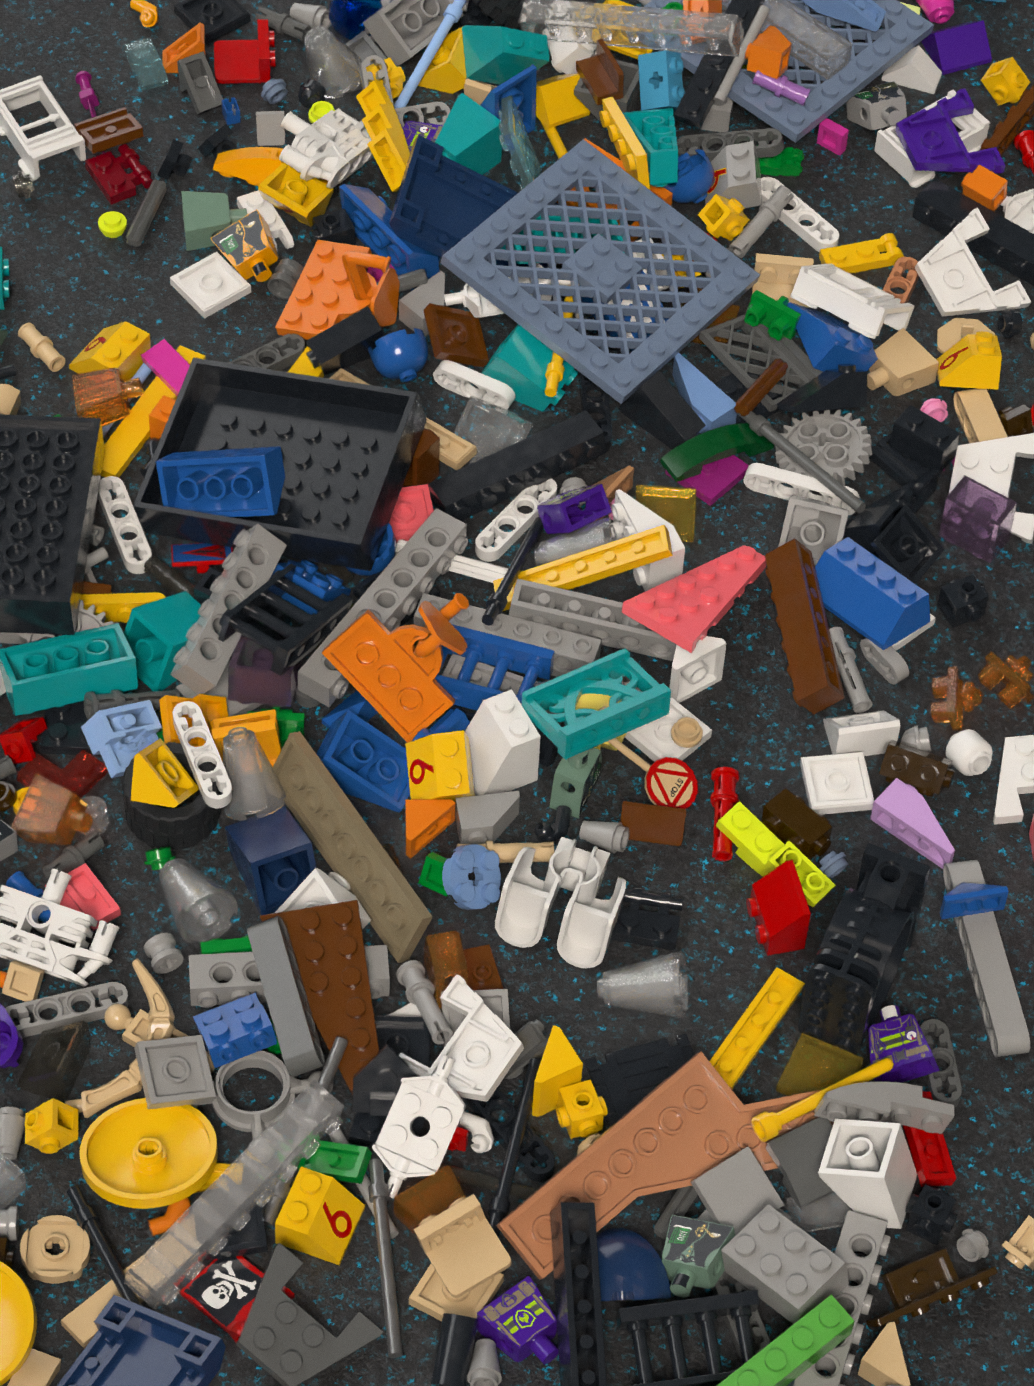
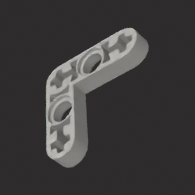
M377 55L368 56L360 65L363 90L368 86V82L374 80L372 72H367L366 67L370 65V61H373L375 66L380 67V70L376 72V79L383 80L385 90L394 106L385 61ZM431 102L396 108L395 111L403 129L405 125L403 116L406 112L415 113L418 122L424 123L421 109H424V115L433 113L435 108H438L439 112H444V117L440 119V122H437L436 118H429L425 121L429 124L444 125L450 113V108L443 102Z

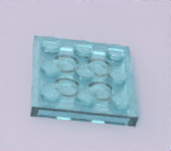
M511 95L501 99L502 110H499L498 114L501 121L499 128L502 135H499L503 150L510 152L512 158L509 160L514 176H520L522 183L519 185L520 190H522L542 174V168Z

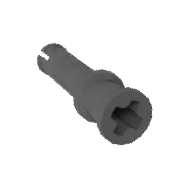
M118 689L105 694H95L93 691H89L84 696V712L87 719H90L99 710L146 700L151 701L154 710H160L159 699L165 695L181 696L178 689L123 694Z

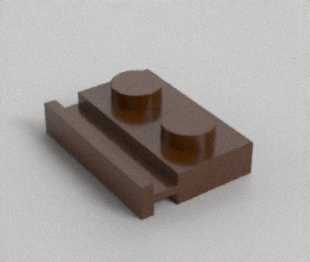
M125 107L74 124V128L80 136L82 135L86 147L92 154L103 152L111 147L144 137L143 127L131 113H127Z

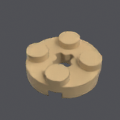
M51 1215L38 1220V1224L33 1226L30 1231L29 1228L25 1231L20 1243L22 1263L30 1278L45 1283L58 1284L75 1281L81 1277L83 1269L89 1262L91 1248L87 1232L77 1225V1221L67 1216ZM55 1243L60 1244V1249L64 1250L59 1255H51V1253L46 1252V1249H52Z

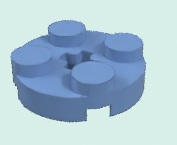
M478 844L462 845L454 849L453 851L456 852L453 853L451 858L446 859L442 871L443 886L447 895H452L454 900L458 902L454 904L461 909L474 910L485 908L490 903L496 902L500 897L499 888L501 882L500 860L497 853L489 851L484 846ZM474 872L475 875L474 884L473 881L469 880L468 874Z

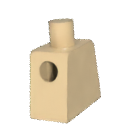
M902 328L874 350L878 360L869 368L870 373L867 374V386L869 389L875 390L883 385L893 396H900L934 383L939 362Z

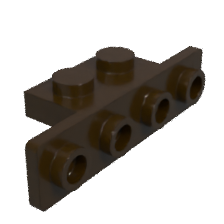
M943 1248L881 1275L895 1308L867 1320L868 1328L880 1326L882 1331L889 1322H895L897 1326L901 1323L899 1317L910 1313L911 1317L926 1313L931 1310L929 1304L940 1299L941 1304L959 1298L961 1296L959 1290L970 1286L971 1290H976L991 1283L989 1277L998 1273L996 1266L986 1267L959 1279L946 1248Z

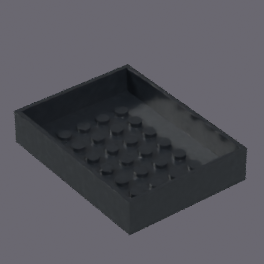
M193 358L133 508L145 533L235 548L236 545L233 543L237 535L243 529L249 530L256 524H259L286 544L281 556L371 571L427 421L418 393ZM281 446L285 480L276 515L226 517L163 506L156 466L157 460L174 452Z
M0 414V632L75 635L105 454L101 418Z

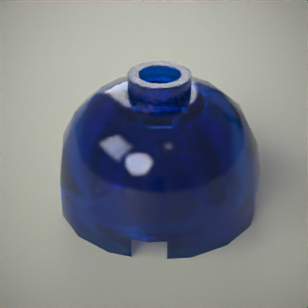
M331 0L328 14L330 24L339 35L351 40L362 31H365L363 22L382 8L381 0Z

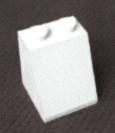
M511 689L483 700L465 731L470 743L475 794L485 795L509 792L537 781L541 736L513 690Z
M835 1119L818 1171L819 1177L854 1212L887 1221V1228L901 1229L917 1177L901 1124Z

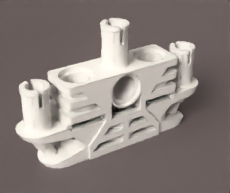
M339 108L335 111H329L311 125L291 111L286 114L281 123L283 129L290 131L296 136L292 145L288 144L284 147L279 160L300 172V179L307 181L312 178H322L328 181L326 188L332 189L373 157L367 145L372 139L363 122L357 121Z
M52 869L41 898L1 885L0 891L3 893V897H0V922L4 920L17 925L14 928L0 923L1 958L25 963L44 970L46 974L81 986L89 984L85 979L91 973L94 974L102 965H109L113 961L108 958V954L120 927L100 920L91 946L87 950L89 943L85 939L86 937L92 938L93 932L90 930V927H96L98 921L88 914L60 905L69 880L72 878L71 875L62 871L59 872L57 869ZM50 910L49 920L46 923L39 924V915L43 911ZM32 927L40 933L46 934L45 938L30 933ZM59 940L73 944L75 945V948L68 947L58 942ZM77 960L87 961L77 974L73 973Z

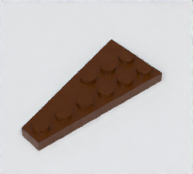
M352 900L259 916L261 922L276 916H280L283 919L292 943L314 1023L328 1050H331L336 1037H341L348 1041L338 1070L351 1095H353V1076L362 1067H365L379 1052L358 901Z

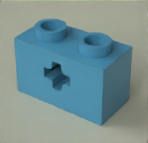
M664 50L638 55L641 111L673 108V111L677 110L685 94L682 80L684 65L681 53Z

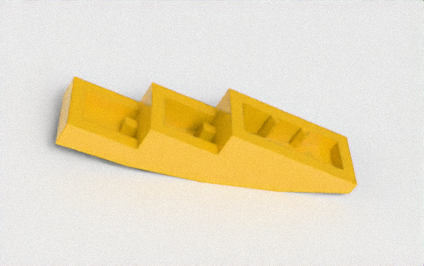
M374 80L356 98L366 115L362 122L372 139L367 145L391 191L396 192L400 189L410 152L402 126L381 80Z

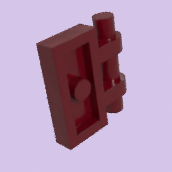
M127 144L119 146L120 157L115 158L111 151L85 160L86 170L111 205L135 196V186L142 184L144 188L148 189L153 181L147 166L140 163V157L134 149H130ZM131 168L133 172L126 174L124 170Z

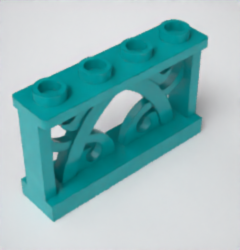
M624 648L522 693V707L530 720L558 747V753L566 760L668 715L671 689L664 683L659 684L630 657V652ZM625 676L630 680L626 686L622 685L623 677ZM591 693L612 696L609 701V707L603 710H575L577 702L583 694ZM549 709L550 712L560 713V714H549V713L546 712V710ZM564 721H565V725H566V726H564V727H561V726L558 724V722H564Z

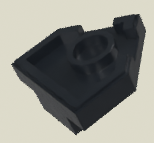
M388 1043L365 1067H362L353 1076V1112H370V1116H388L402 1084L401 1079L421 1077Z

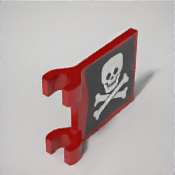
M242 1256L214 1259L180 1290V1295L226 1331L237 1344L264 1273ZM284 1286L281 1289L290 1299L295 1297L294 1293Z

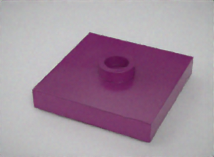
M735 455L703 465L701 474L678 481L677 483L711 506L744 478L749 465ZM666 470L665 474L672 478V476Z

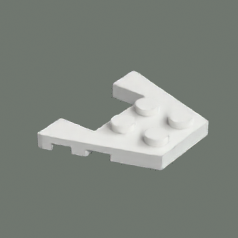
M978 207L973 209L961 223L915 266V270L942 317L1026 308L1031 304V300L1019 280L993 291L966 243L987 234L990 230Z
M1034 433L958 445L947 500L948 505L980 521L984 520L997 526L999 530L1007 534L1016 535L1022 541L1032 544L1034 538V514L1007 511L1006 509L1016 457L1034 459Z
M1034 735L1005 737L993 817L994 825L1022 822L1024 814L1018 794L1034 793Z
M456 974L440 998L442 1004L466 1016L430 1068L403 1053H400L399 1056L421 1077L432 1076L435 1073L442 1054L455 1059L456 1061L447 1078L450 1079L449 1084L462 1098L487 1102L524 1047L522 1042L505 1023L484 1004L481 997L470 989L460 975Z

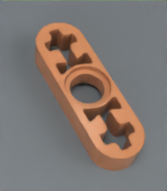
M912 257L899 258L895 262L883 288V291L895 296L894 299H901V304L908 303L919 279V275L915 270L918 261ZM905 270H909L906 278L902 277V273ZM894 287L902 288L905 291V293L895 294L890 289Z

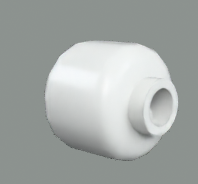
M966 729L954 734L950 738L945 754L947 759L953 761L952 765L965 776L982 774L989 768L993 751L991 745L976 731Z

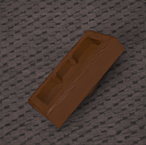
M490 944L458 951L461 970L466 984L471 990L503 989Z

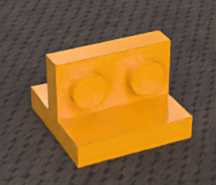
M275 709L213 719L212 738L228 776L273 768L282 750Z

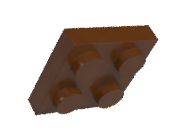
M429 303L423 311L436 359L450 360L477 367H484L489 362L479 318H475L470 311Z

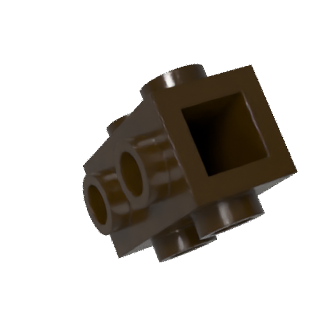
M893 740L887 746L879 774L886 776L885 781L889 783L898 778L904 783L916 786L915 789L918 793L933 796L934 793L940 794L944 787L949 789L955 771L950 769L952 760Z
M785 788L763 806L761 822L784 844L788 841L793 843L809 860L816 855H823L830 847L832 826L823 815L817 814L808 807L800 796L794 795Z

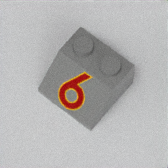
M754 141L725 146L711 161L714 169V181L707 192L705 204L715 194H718L729 200L732 197L735 198L744 208L760 206L762 204L760 163Z

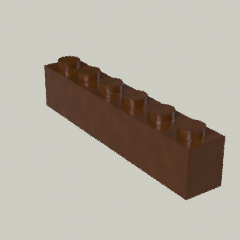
M794 538L765 554L767 563L765 572L772 586L771 598L776 605L778 614L776 622L783 636L781 645L788 659L787 672L794 686L792 691L793 698L800 707L803 706L812 714H816L844 699L845 696L812 552Z

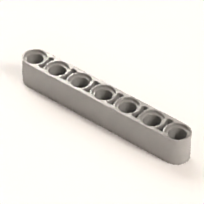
M978 860L945 863L943 866V877L947 893L962 882L985 884ZM994 912L954 917L994 1056L1001 1057L1029 1053V1032Z

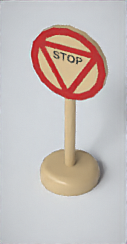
M616 738L607 741L646 771L644 778L645 790L648 798L654 805L686 810L695 801L698 793V782L693 770L685 762L677 758L665 757L656 760L650 765Z

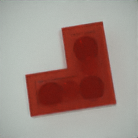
M81 750L63 769L37 754L35 759L29 761L17 773V781L26 787L40 790L46 801L66 814L108 773V770L103 762L85 750Z

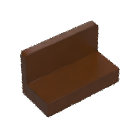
M599 39L597 40L596 56L576 61V71L597 105H601L602 99L613 97L614 100L623 98L624 73L604 40Z

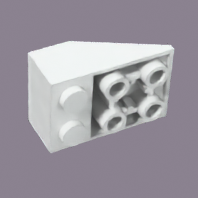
M616 490L615 503L611 506L613 523H610L611 535L615 541L661 525H665L669 531L673 556L634 568L633 574L636 583L639 586L642 585L646 592L682 575L685 547L674 526L622 490Z

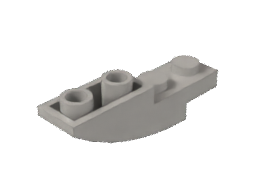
M863 1082L842 1086L826 1092L816 1107L814 1116L826 1118L832 1122L835 1119L887 1121L900 1123L901 1126L905 1125L922 1129L928 1133L942 1134L954 1118V1105L923 1098L922 1086L898 1082Z

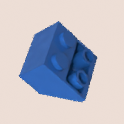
M289 560L288 563H277L270 577L271 579L276 571H282L292 563L296 565L292 582L326 602L335 600L342 593L349 596L351 589L342 585V579L332 574L324 575L317 571L318 566L307 560H301V562ZM288 593L281 596V598L310 615L319 613Z

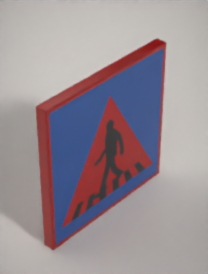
M209 543L171 545L172 567L197 566V574L206 573L209 565L222 564L225 558L233 552V548Z

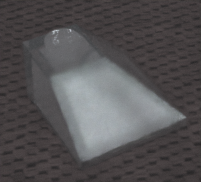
M470 396L454 434L477 447V454L468 461L472 464L526 439L533 423L507 409Z

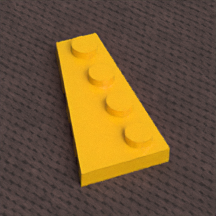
M614 98L602 99L603 111L599 112L600 121L603 128H607L610 140L614 143L625 171L650 190L648 161L645 150Z

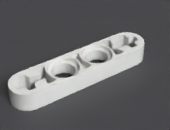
M772 177L761 178L762 203L767 202L777 188L783 184ZM792 193L794 197L788 204L792 205L794 209H783L780 212L779 220L818 252H820V249L838 246L839 232ZM809 220L813 225L803 226L799 222Z
M752 463L748 466L743 479L746 487L755 492L789 500L794 494L849 510L848 515L855 513L850 506L814 477L762 463ZM781 483H787L793 486L794 488L786 487ZM844 486L860 499V496L857 491L850 487ZM810 490L819 492L822 496L815 495Z
M108 476L102 478L99 484L98 499L124 565L131 573L143 574L152 566V554L126 487L118 477ZM109 489L116 492V499L112 500ZM120 509L128 512V514L122 518H117L112 515L114 511ZM126 532H134L137 534V537L133 540H124L121 535ZM134 550H137L141 561H137V559L134 558Z
M551 478L542 484L524 489L477 536L475 542L477 557L487 562L499 559L533 524L534 520L539 517L538 505L557 496L556 482ZM521 506H529L533 511L523 514L517 509ZM504 524H510L515 527V530L504 532L499 527Z
M181 702L174 707L172 712L174 728L203 800L212 808H223L232 800L230 779L200 707L194 702ZM188 714L192 718V727L188 728L187 720L185 717H182L183 715ZM194 737H201L206 741L200 747H193L188 742ZM204 762H212L216 765V768L210 772H204L198 767ZM216 781L218 790L223 792V794L217 795L216 792H213V782Z

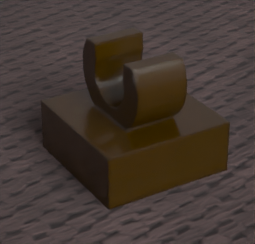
M1023 404L1015 409L1008 406L999 411L1000 420L1007 437L1033 433L1031 409Z

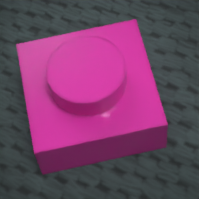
M826 118L819 124L817 144L840 156L846 150L849 130Z

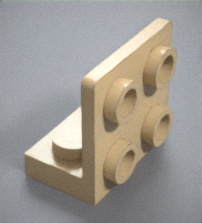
M756 253L754 270L760 274V277L752 287V294L758 290L776 301L781 296L789 298V302L809 308L807 305L791 298L790 295L794 289L801 266L813 265L814 259Z

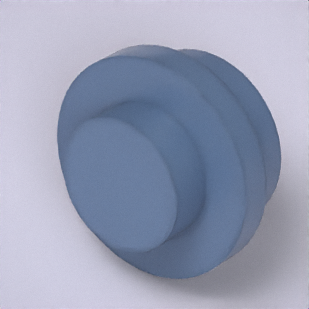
M270 79L263 85L261 97L270 104L280 102L288 93L285 81L283 79Z
M832 851L820 860L819 863L822 866L820 870L829 879L840 874L849 865L845 860V853L836 854L835 851Z

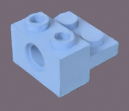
M150 700L99 710L81 727L92 754H101L111 778L124 776L125 769L129 766L130 761L137 753L158 740L156 733L162 728Z

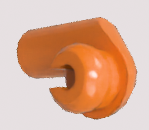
M187 1197L168 1206L165 1215L149 1219L148 1225L151 1235L156 1236L173 1231L183 1224L191 1210L190 1199Z

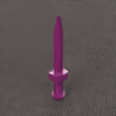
M80 71L75 77V81L80 85L81 89L79 98L83 107L86 110L89 109L91 118L96 117L94 107L99 105V100L91 87V74L87 71Z

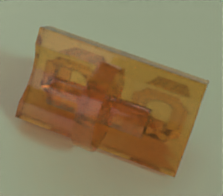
M992 651L985 657L987 665L978 674L979 682L988 690H991L1000 681L1007 685L998 694L1002 703L1009 709H1012L1022 700L1028 704L1034 699V696L1030 693L1031 686L1026 682L1030 681L1034 676L1028 670L1031 660L1027 656H1022L1017 660L1010 655L1005 660L1007 664Z
M957 666L948 667V676L932 678V690L935 699L947 698L946 701L931 703V715L934 723L950 722L953 730H962L963 707L964 711L971 712L973 707L981 704V690L974 687L972 682H966L964 687L963 681L958 679Z

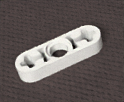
M450 360L441 361L433 373L434 380L441 387L497 411L503 412L508 410L516 397L513 389L507 384Z

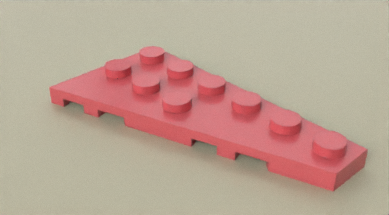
M743 545L624 601L622 613L692 653L696 648V643L707 636L708 629L711 626H716L733 606L734 599L736 597L740 598L745 591V587L748 584H752L766 568L765 556L756 552L754 548Z

